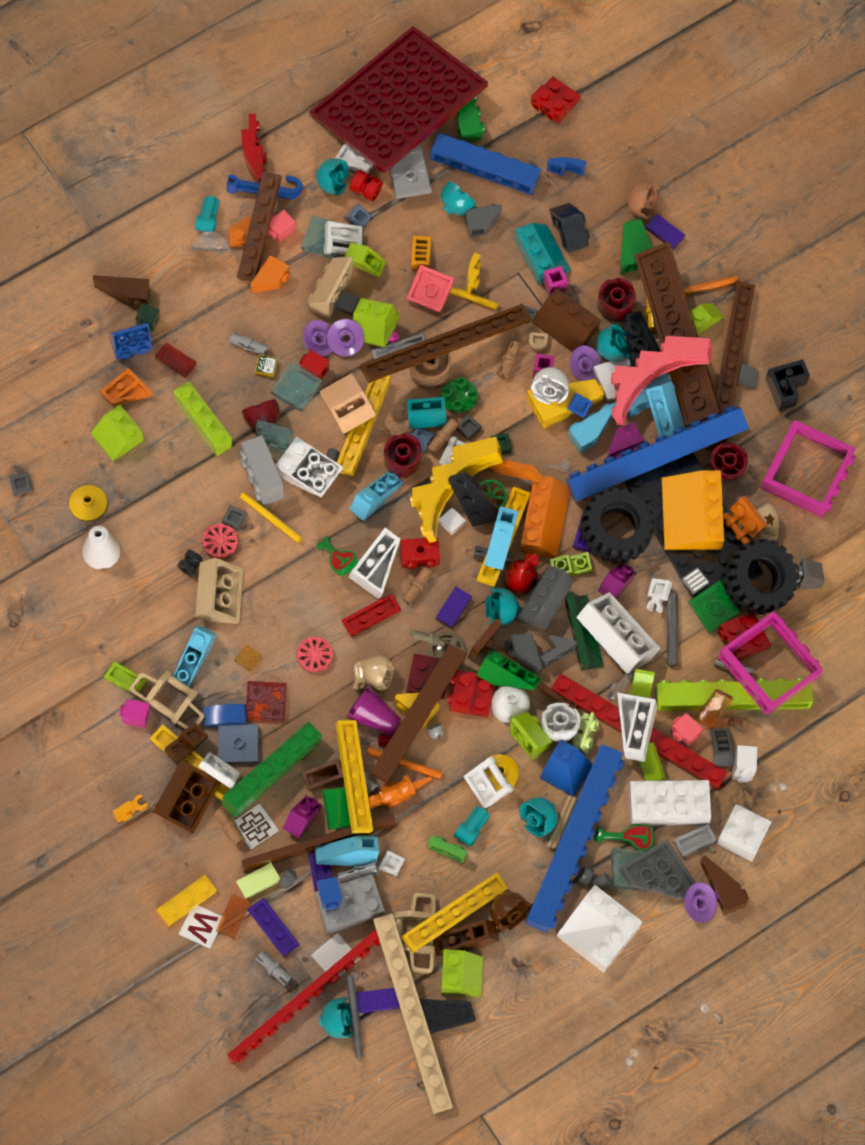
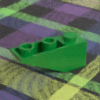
M477 96L460 110L457 120V131L460 140L467 142L482 140L483 133H485L484 123L480 122L479 118L481 117L480 107H476L475 103L477 102Z
M492 650L484 658L477 673V676L492 685L534 690L542 681L533 672H529L518 663L511 661L495 650Z

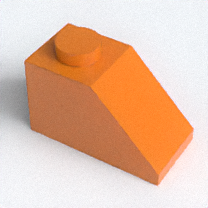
M270 255L251 282V292L259 293L280 288L290 278L289 265Z

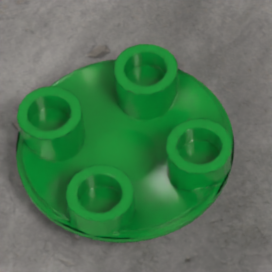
M459 377L448 382L442 388L441 397H445L447 409L462 413L471 410L476 405L478 391L471 382L463 377Z

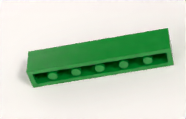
M308 721L223 795L222 805L236 818L320 744L322 734Z

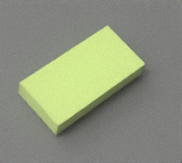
M269 863L237 880L236 884L247 900L278 883L280 877L272 863Z

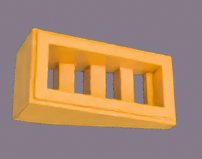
M413 235L411 270H418L420 265L429 268L430 236ZM416 241H424L427 244L416 243ZM416 247H426L427 250H426V249H416ZM415 253H426V255H416ZM415 258L426 259V261L415 260Z

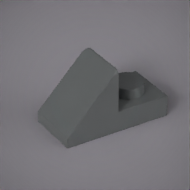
M548 635L547 642L553 650L547 649L541 654L542 668H547L575 651L576 641Z

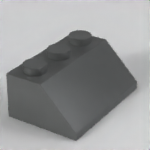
M548 566L542 571L517 613L515 620L547 629L573 584L566 571L553 566Z

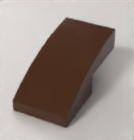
M193 723L181 732L180 737L165 747L164 752L178 765L181 760H184L208 738V735L196 723Z

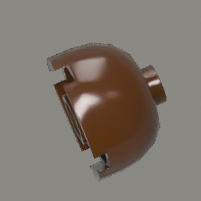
M516 892L498 894L493 899L491 905V919L502 932H505L504 929L506 928L512 930L526 918L524 913L527 909L530 911V903Z

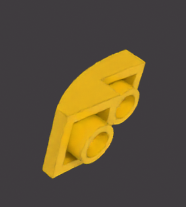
M475 252L471 258L466 278V293L469 295L473 289L478 288L481 281L479 279L482 266L480 263L481 255Z

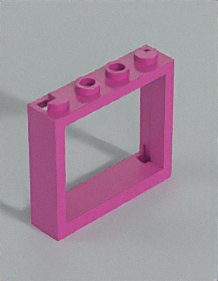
M794 420L763 480L761 489L823 517L825 511L829 512L833 505V502H831L832 497H837L841 489L838 486L840 481L844 482L849 471H846L847 466L853 465L856 458L853 454L856 448ZM796 434L845 456L823 503L773 480Z
M774 611L722 648L718 654V658L766 715H769L818 679L823 672L819 664L820 661L811 656L809 648L805 644L800 643L797 634L792 629L790 630L785 625V620L780 618ZM770 625L811 673L774 702H772L732 654Z

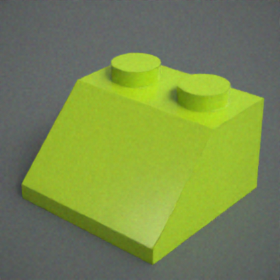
M364 298L360 299L353 314V321L358 323L364 332V343L380 347L386 346L400 319L398 312L392 304Z
M121 405L105 414L91 432L92 437L113 462L144 441L143 432Z
M527 712L511 719L509 733L531 760L534 761L551 748L552 741L539 726V720Z
M444 949L441 995L481 997L483 957L467 951Z

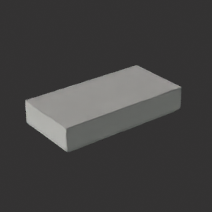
M708 823L673 840L681 858L717 842V838Z

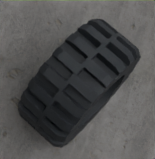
M612 487L610 492L607 489L602 490L600 495L596 494L589 501L581 518L580 531H582V541H587L585 544L588 550L592 549V554L595 557L599 555L603 557L602 561L607 562L609 559L614 564H618L620 560L623 563H627L631 558L633 560L638 558L640 553L646 550L655 532L654 523L656 520L655 515H651L653 511L651 505L647 506V500L644 497L639 498V493L635 491L630 493L628 488L618 490L617 487ZM607 513H621L631 520L635 532L628 538H614L603 529L600 521L601 517Z
M755 539L739 546L730 553V557L726 558L724 562L727 567L722 569V575H725V578L722 579V584L726 585L727 590H725L727 596H731L732 599L730 601L734 605H739L738 609L742 611L747 610L749 614L753 615L756 613L763 615L785 606L789 600H792L794 597L793 592L797 591L798 588L796 581L799 580V573H796V569H798L797 563H793L792 559L794 557L791 553L788 554L786 552L787 548L783 545L779 547L778 542L774 540L769 542L768 539ZM752 560L762 562L771 572L773 583L768 594L756 590L749 580L748 568Z

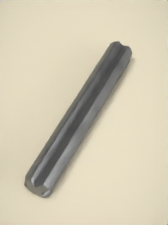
M669 593L667 601V665L677 666L678 594Z

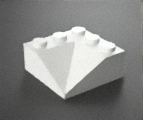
M594 885L559 931L557 937L604 973L640 929L642 921Z

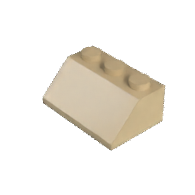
M352 257L332 258L330 264L327 263L325 265L324 275L322 279H318L315 286L316 291L314 294H310L307 301L310 312L328 320L330 319L342 291L346 289L353 275Z
M218 558L200 562L195 617L215 623H239L243 582L242 568Z

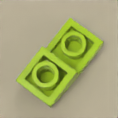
M588 552L570 557L569 555L550 559L551 566L564 569L569 577L593 572Z

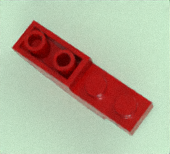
M249 114V130L241 129L242 150L246 166L256 183H260L263 172H267V169H263V164H267V153H263V146H260V137H256V132H260V121H256V114Z

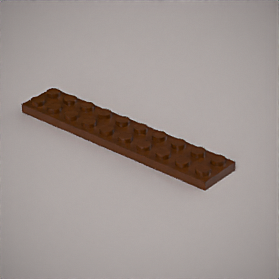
M665 242L634 255L660 343H665L666 336L699 338L671 244ZM707 364L680 367L669 372L672 383L675 386V393L685 426L689 427V423L696 420L701 422L707 420L706 416L716 412L721 414Z

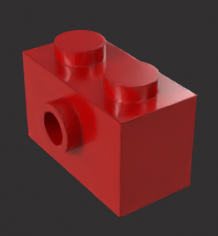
M438 537L437 541L429 543L427 538L400 540L399 548L402 568L415 569L420 566L433 568L436 565H440Z

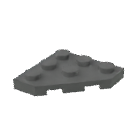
M668 839L619 868L629 886L678 900H684L688 888L696 883Z

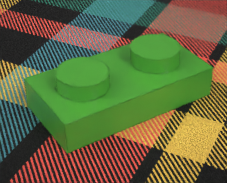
M430 836L427 844L428 849L464 863L467 857V851H465L464 847L458 844H449L446 839L440 836Z

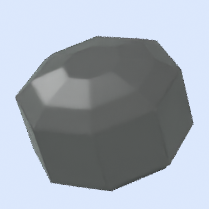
M588 865L583 866L577 877L578 883L584 886L588 885L594 877V868Z
M288 868L282 875L279 885L285 889L292 886L296 880V872Z
M603 874L593 879L591 884L604 890L610 886L612 881L608 874Z

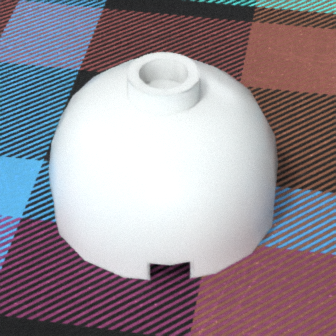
M552 367L543 368L536 373L532 381L531 390L533 391V396L545 404H551V401L557 402V404L566 400L569 392L567 376L560 369Z
M502 686L494 693L491 701V710L494 716L503 723H510L513 717L527 713L530 708L529 696L521 688Z
M566 703L551 704L542 713V730L555 742L560 740L569 741L576 736L580 727L579 712L575 708L573 710L568 707L569 704Z

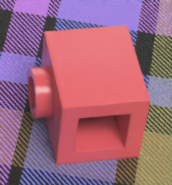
M285 210L272 216L268 232L271 239H276L280 243L296 231V222Z
M687 713L682 717L679 715L672 722L671 732L673 738L678 742H682L687 748L703 731V728Z

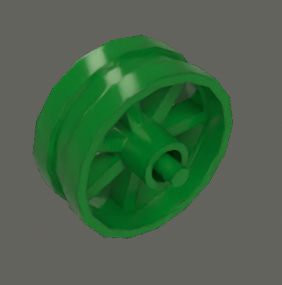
M495 480L480 482V486L487 483L488 492L483 491L484 494L493 500L503 499L501 506L504 507L507 502L505 487ZM490 482L499 485L493 492H491ZM501 488L504 497L495 496V493Z

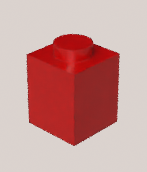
M312 350L307 355L304 354L299 362L300 372L319 383L329 370V360Z

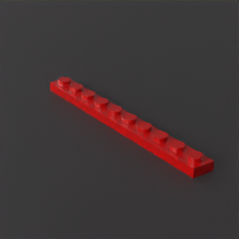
M560 673L551 687L553 691L569 703L576 704L578 708L586 713L591 714L593 712L598 720L622 733L619 707ZM652 728L649 743L655 744L660 757L699 780H709V786L716 790L719 789L728 774L727 771L715 766L712 762Z
M376 929L228 1053V1060L233 1065L236 1062L241 1063L246 1059L247 1053L252 1048L256 1050L263 1044L262 1040L265 1037L273 1036L283 1022L287 1024L294 1018L293 1014L297 1010H304L310 1004V999L314 996L316 998L319 997L329 983L331 985L336 983L343 971H350L356 965V960L360 957L364 959L369 955L370 949L375 944L377 946L380 945Z

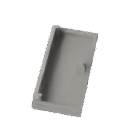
M420 143L389 169L396 199L432 193Z

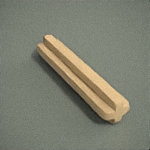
M569 795L548 842L547 847L549 849L557 850L578 800L574 796Z

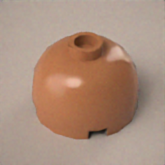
M638 183L628 192L626 200L629 210L634 216L649 220L651 219L649 218L650 214L654 215L656 213L660 196L657 195V190L660 191L657 184Z

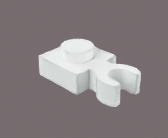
M652 578L647 595L652 600L648 602L647 610L652 612L653 607L657 605L656 611L658 613L662 612L663 605L661 603L662 600L668 601L672 582Z

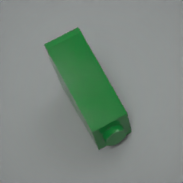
M632 219L623 224L620 275L638 270L634 255L653 248L641 219Z

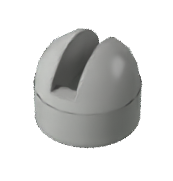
M442 724L427 727L428 734L432 739L436 740L437 736L439 738L442 737Z

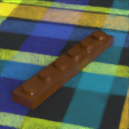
M263 172L237 274V278L240 280L252 282L259 272L282 180L280 174Z

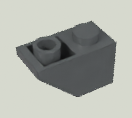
M491 204L486 207H473L466 210L465 223L468 237L487 235L501 217L502 205Z
M802 558L800 565H797L798 569L796 572L799 573V580L796 581L799 590L822 588L824 584L822 563Z
M532 633L511 635L504 642L507 654L528 671L537 674L542 669V661L539 658L537 643Z

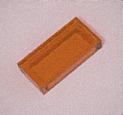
M716 689L697 713L695 720L712 729L732 703L733 697Z
M232 894L216 932L235 939L251 902Z

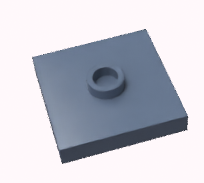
M258 724L218 725L219 758L227 764L258 763Z

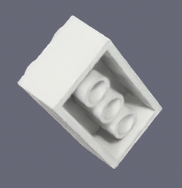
M610 592L589 602L576 617L627 674L649 663L661 649Z
M709 780L630 781L628 787L630 826L635 824H647L650 826L709 824L711 820Z

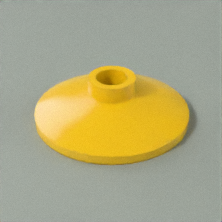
M84 485L77 488L71 494L69 507L76 518L83 521H93L101 517L106 511L107 497L100 488L93 485ZM90 498V502L86 503L84 501L85 499Z
M493 755L497 767L504 771L502 773L508 784L514 787L519 779V768L516 762L506 755ZM489 768L485 769L486 774L497 791L501 790L502 787Z

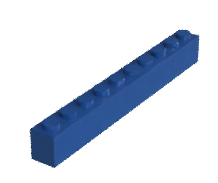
M734 405L729 406L721 414L716 412L706 416L707 420L702 422L700 420L689 423L690 427L685 429L679 427L674 429L671 435L666 436V434L656 437V441L652 443L647 441L639 444L638 449L633 451L631 449L621 452V456L616 458L610 456L605 458L602 464L597 465V463L587 466V470L583 472L578 470L570 473L569 478H566L565 481L572 499L579 501L749 429L742 409Z
M601 744L529 913L526 925L548 933L550 928H555L558 920L555 915L558 910L562 911L566 901L563 899L565 892L569 894L573 885V882L570 881L572 875L576 876L581 866L577 864L579 858H584L588 847L585 846L587 839L592 840L595 829H592L595 822L599 823L603 813L600 811L601 806H606L610 797L607 794L609 787L613 788L616 783L617 777H614L617 770L621 771L625 760H622V752Z

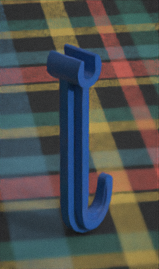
M229 175L226 191L231 194L237 191L258 194L260 183L239 180L236 175ZM287 175L285 180L295 183L297 187L294 189L280 187L277 198H298L303 191V184L298 178Z

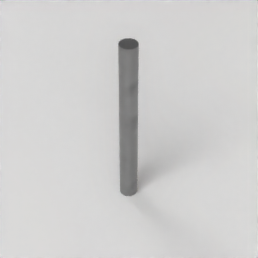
M346 976L355 1058H360L364 1056L354 976Z

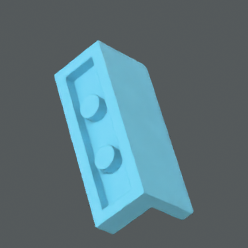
M672 382L645 389L658 435L673 434L672 431L679 427L685 429Z

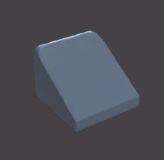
M357 204L350 209L344 219L352 225L363 228L372 216L360 204Z
M417 428L412 433L418 439L422 453H425L427 446L435 435L423 428Z

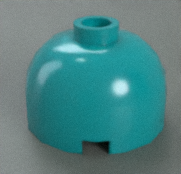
M329 158L323 161L315 173L319 187L325 193L341 195L347 187V184H344L345 178H349L347 162L338 158Z
M450 180L441 191L440 199L444 205L442 209L449 215L452 213L458 216L465 215L466 210L472 209L476 205V202L466 192L464 193L458 185Z
M618 324L607 326L599 333L597 338L598 354L611 362L623 361L629 357L627 342L624 338L626 334Z
M491 588L489 590L491 595L486 596L485 600L486 618L490 616L491 622H488L489 625L495 619H498L502 623L501 626H505L515 619L520 610L519 602H517L516 597L509 590Z
M533 797L520 805V819L525 820L528 825L524 827L536 837L545 836L555 828L558 821L555 805L543 797Z
M347 997L330 1000L322 1009V1014L319 1015V1024L330 1037L349 1038L353 1035L352 1031H350L351 1016L349 1003H346Z

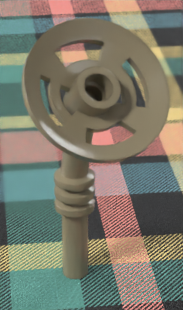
M411 630L409 633L410 637L423 640L428 644L427 652L430 657L441 659L449 644L456 647L455 643L457 642L460 643L461 650L466 653V645L463 639L453 632L445 631L434 634ZM442 636H451L452 638L446 637V638H442V639H441L440 637H442ZM433 645H438L437 651L439 654L436 656L433 654Z

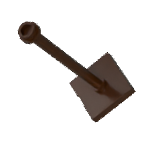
M498 619L494 620L474 644L467 657L474 662L485 648L486 650L490 649L491 651L500 652L506 658L518 663L494 643L493 638L502 625ZM542 681L538 684L537 688L556 703H566L573 710L574 708L577 711L579 710L576 704L572 706Z

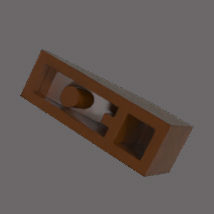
M93 275L94 287L128 306H133L134 308L148 307L149 279Z
M703 856L700 864L710 887L716 895V900L723 916L745 908L748 903L747 900H749L746 890L742 889L737 881L707 856Z
M483 919L446 931L434 939L436 955H443L444 949L464 951L498 942L497 927L493 921Z

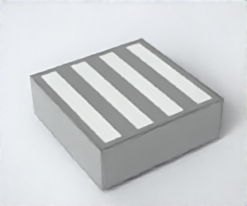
M698 568L682 578L683 583L693 595L709 585V581Z

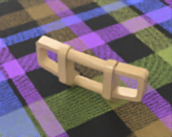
M168 670L159 680L140 673L130 687L131 693L142 699L144 703H149V705L169 717L175 725L178 724L184 729L188 728L187 725L179 721L188 707L200 716L196 722L198 726L204 720V714L192 704L199 691L196 689L192 690L173 677L172 673ZM142 678L155 683L147 697L135 691V687ZM166 682L187 695V698L176 713L155 699Z
M415 893L411 897L410 911L394 912L393 917L401 943L403 920L425 921L434 915L436 908L435 895ZM417 898L430 901V913L415 911ZM434 940L415 952L416 954L428 955V969L416 968L414 966V955L406 944H402L404 952L408 953V965L411 973L430 974L433 971Z

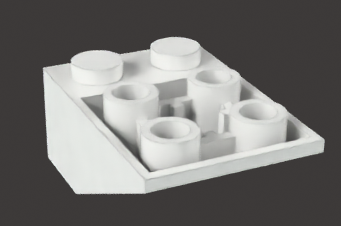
M298 437L294 439L275 465L280 477L321 498L343 469L341 465Z

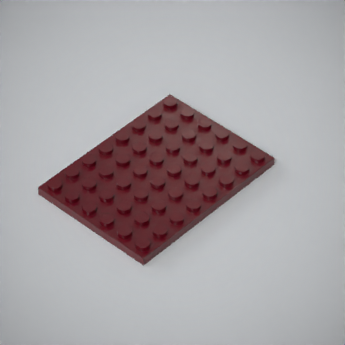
M412 26L311 109L309 114L314 120L384 174L486 89L488 81Z

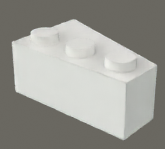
M384 528L348 576L378 600L383 594L400 538L387 528Z
M617 693L625 758L645 762L657 710L656 699Z

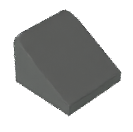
M741 364L737 385L756 389L759 371L746 364Z

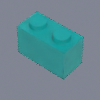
M445 397L407 400L409 429L442 427L447 423Z

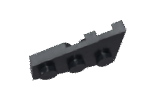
M642 312L627 313L623 317L630 366L634 367L641 351H661Z
M467 472L455 474L448 478L472 527L496 521L499 508L495 505V501L484 494L482 487Z
M419 999L430 1034L476 1022L471 1001Z

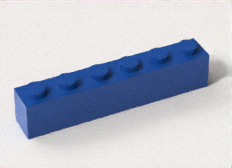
M438 133L431 149L430 160L529 195H533L540 178L541 169L533 164L523 163L516 158L506 157L499 152L489 151L482 146L472 145L465 140L455 139L448 134Z

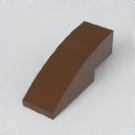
M339 759L301 772L308 791L344 783L341 760Z

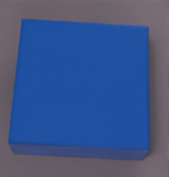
M575 393L567 410L585 418L593 401Z

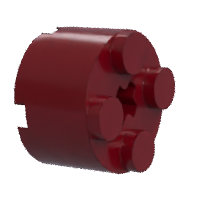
M624 278L606 280L599 290L597 300L598 311L607 319L621 322L623 317L627 313H632L636 293L633 285Z
M407 433L391 436L384 446V466L390 473L402 478L409 477L419 469L422 449L418 439Z

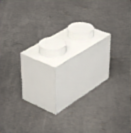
M738 745L735 751L734 765L732 766V780H737L739 783H747L752 781L757 770V747Z

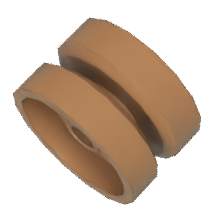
M450 353L410 367L412 381L418 387L425 390L441 388L450 377Z

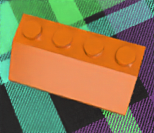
M541 475L542 478L539 482L533 481L520 552L536 553L540 556L557 558L570 491L568 486L557 479Z

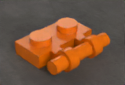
M746 496L741 497L730 508L734 513L733 516L729 512L723 514V518L726 521L725 524L734 531L736 539L743 544L750 542L747 538L748 535L755 538L768 526ZM738 521L743 525V530L738 526Z

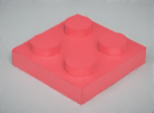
M420 265L406 299L441 313L455 278Z

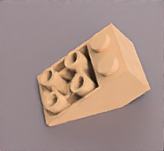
M352 373L319 391L343 434L376 416L370 402Z

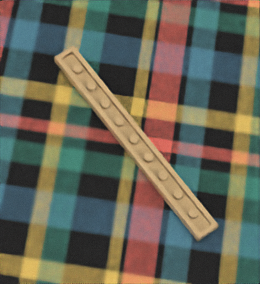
M393 914L373 919L432 1113L437 1114L453 1109Z

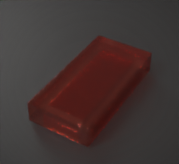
M167 342L155 355V359L184 378L196 366L195 360Z

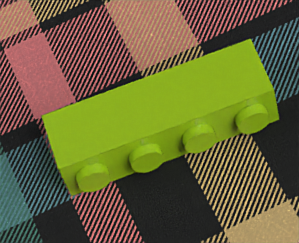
M189 381L173 391L175 402L216 456L232 447V437Z

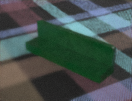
M569 592L564 600L573 640L577 643L576 653L580 671L600 668L603 666L599 644L594 636L576 618L589 603L588 596L574 597V593Z

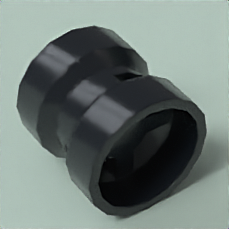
M188 549L184 554L185 558L179 561L177 567L183 573L193 576L196 572V566L203 562V558L195 551Z

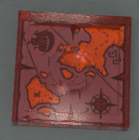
M248 681L246 700L247 720L285 722L287 683Z

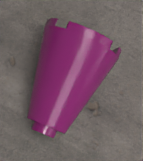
M368 685L364 688L363 694L359 695L346 716L349 720H356V723L388 735L396 732L401 718Z

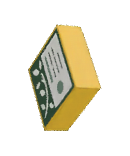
M259 355L255 374L274 378L278 358Z

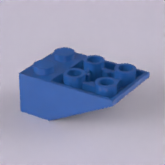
M144 322L109 332L116 360L127 359L132 355L145 354L152 350L149 323Z

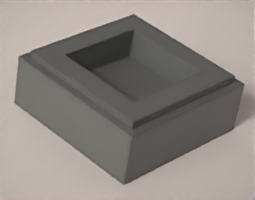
M342 291L335 309L352 316L359 302V297Z
M468 414L458 423L459 427L456 430L469 441L482 429V426Z
M28 472L9 476L14 496L32 492Z
M230 505L222 520V524L239 531L247 517V512Z

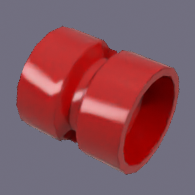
M360 169L353 177L349 190L358 195L363 194L365 199L373 202L382 189L383 181L374 176L370 178L369 173Z

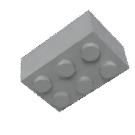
M261 435L242 442L241 450L239 451L241 458L239 460L242 468L247 470L248 474L246 476L249 484H253V493L256 501H260L262 506H266L284 499L283 482L263 436Z
M372 874L339 884L342 905H339V908L334 910L322 909L319 892H315V900L327 935L371 922L373 919L384 916L385 913Z

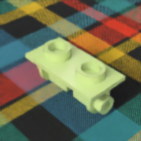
M593 712L590 715L584 713L583 716H580L578 731L583 732L582 734L577 733L571 744L579 751L581 749L585 755H588L589 749L592 748L594 734L599 728V720Z

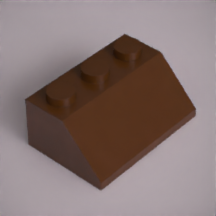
M556 288L543 303L533 320V324L573 352L576 348L585 346L599 330L601 319Z
M181 760L153 812L193 834L221 782L197 767Z

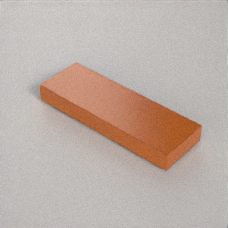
M503 459L502 463L489 467L493 473L539 482L542 478L535 466Z

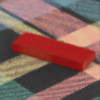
M391 593L342 619L341 623L352 638L401 611V608Z

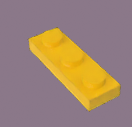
M203 875L156 909L157 913L169 927L215 894L217 889L207 876Z

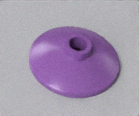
M342 319L336 321L330 327L327 334V342L330 349L337 355L352 356L362 348L364 332L355 321ZM345 334L350 336L347 342L343 340Z
M321 320L311 321L305 326L303 331V341L306 348L322 357L332 352L327 342L330 326L326 322Z
M589 346L576 348L570 357V368L574 377L579 381L597 379L593 371L594 366L601 364L597 352Z
M695 883L688 888L684 899L685 910L688 916L693 921L699 923L707 922L713 917L717 906L716 895L713 889L706 883Z

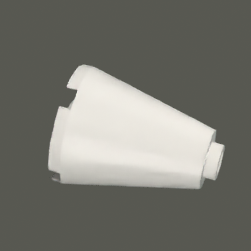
M95 526L89 531L83 544L82 555L90 567L95 569L110 568L117 563L120 557V545L106 528Z

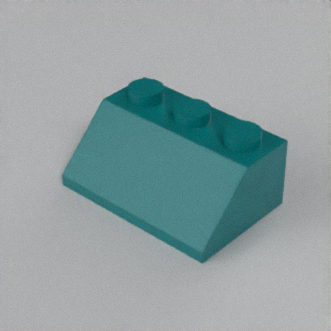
M530 223L515 229L514 241L537 285L543 283L544 271L559 266L562 267L564 273L571 271L547 224Z

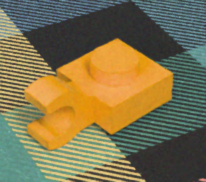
M141 794L137 795L131 802L128 801L113 810V816L118 823L129 820L133 813H135V810L144 811L148 808L147 803L144 805L138 804L143 799Z

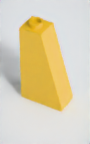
M596 379L569 383L568 396L566 400L559 404L552 401L551 404L538 401L534 398L531 389L527 390L526 400L541 427L545 429L575 415L567 410L575 393L593 401L590 406L591 408L603 402L605 391L601 384L598 385Z

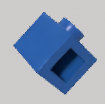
M337 877L318 880L317 888L322 909L334 910L339 908V905H342V897Z

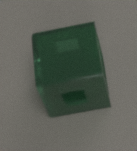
M142 303L135 318L136 325L144 322L149 323L150 331L154 332L160 319V309Z

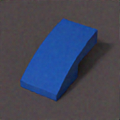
M568 157L551 158L548 160L547 171L564 176L566 171L583 176L587 161Z
M224 704L204 707L205 726L210 728L218 725L247 723L246 704Z

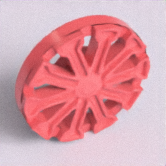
M225 524L212 525L203 533L202 546L210 557L224 559L235 552L238 538L234 529Z
M320 637L305 639L297 649V661L308 672H322L330 666L333 660L331 645Z

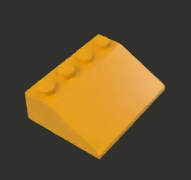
M696 471L663 477L661 480L664 550H721L724 543L721 471Z

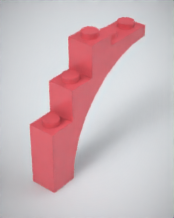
M666 336L665 343L661 344V352L641 351L640 357L636 359V367L616 366L615 372L611 374V384L614 385L616 391L615 401L617 402L616 406H613L612 417L615 418L616 424H625L628 411L634 400L645 387L658 377L680 367L710 364L712 354L710 338Z

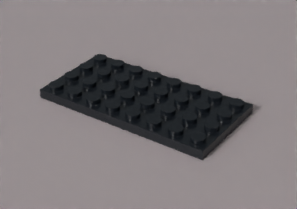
M693 452L624 481L630 493H633V491L639 493L638 497H644L647 500L646 505H651L653 509L651 515H655L656 520L654 523V535L663 550L664 530L661 479L663 477L704 471ZM722 502L723 514L728 511ZM724 518V543L721 550H664L681 581L683 577L697 568L709 581V585L695 595L683 583L691 599L715 582L720 580L722 583V579L725 578V575H722V569L727 567L724 564L726 558L730 557V553L743 545L741 541L736 539L734 531L727 527ZM752 560L748 568L750 581L762 576L764 573L756 560Z

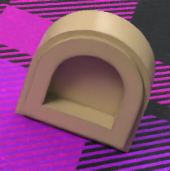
M530 332V349L534 352L544 351L548 343V334Z

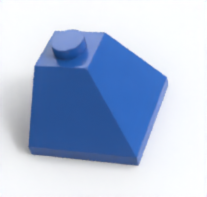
M560 740L551 754L540 779L568 795L575 796L593 764L577 748Z

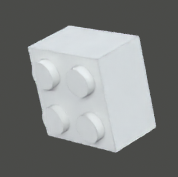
M736 804L719 837L717 845L752 862L772 821Z

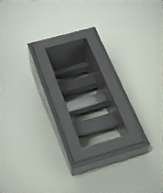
M710 729L715 766L734 765L735 753L730 729Z

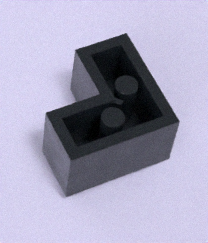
M571 203L549 209L552 224L559 231L562 247L568 253L589 246L588 239L590 237L588 230L584 226L586 219L583 212L579 211Z
M804 359L768 369L765 379L778 411L796 406L799 398L796 388L807 385L810 374Z

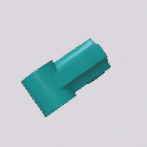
M214 196L204 197L201 212L196 218L195 230L214 233L220 204L219 199Z
M476 806L467 820L462 822L457 828L454 837L471 847L478 838L480 830L489 819L490 814L484 808Z

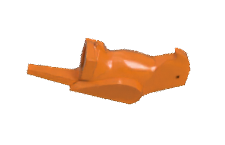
M408 775L404 776L402 781L388 783L381 787L378 794L369 797L370 809L378 806L392 808L416 795V790L433 779L429 776L411 782Z

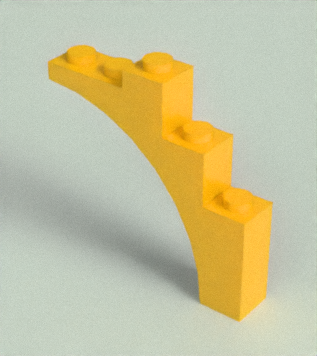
M497 437L452 447L451 463L432 467L431 484L412 488L413 496H410V502L412 507L417 509L420 519L423 521L421 532L423 536L427 537L429 543L437 541V526L440 514L454 492L448 478L462 472H467L472 477L474 474L490 466L502 463L501 446Z

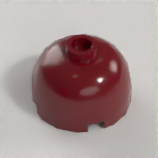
M276 399L261 402L259 405H253L241 411L245 423L252 429H261L262 432L273 429L272 425L280 417V409Z
M722 443L715 447L711 454V470L721 471V480H737L747 469V452L736 443Z

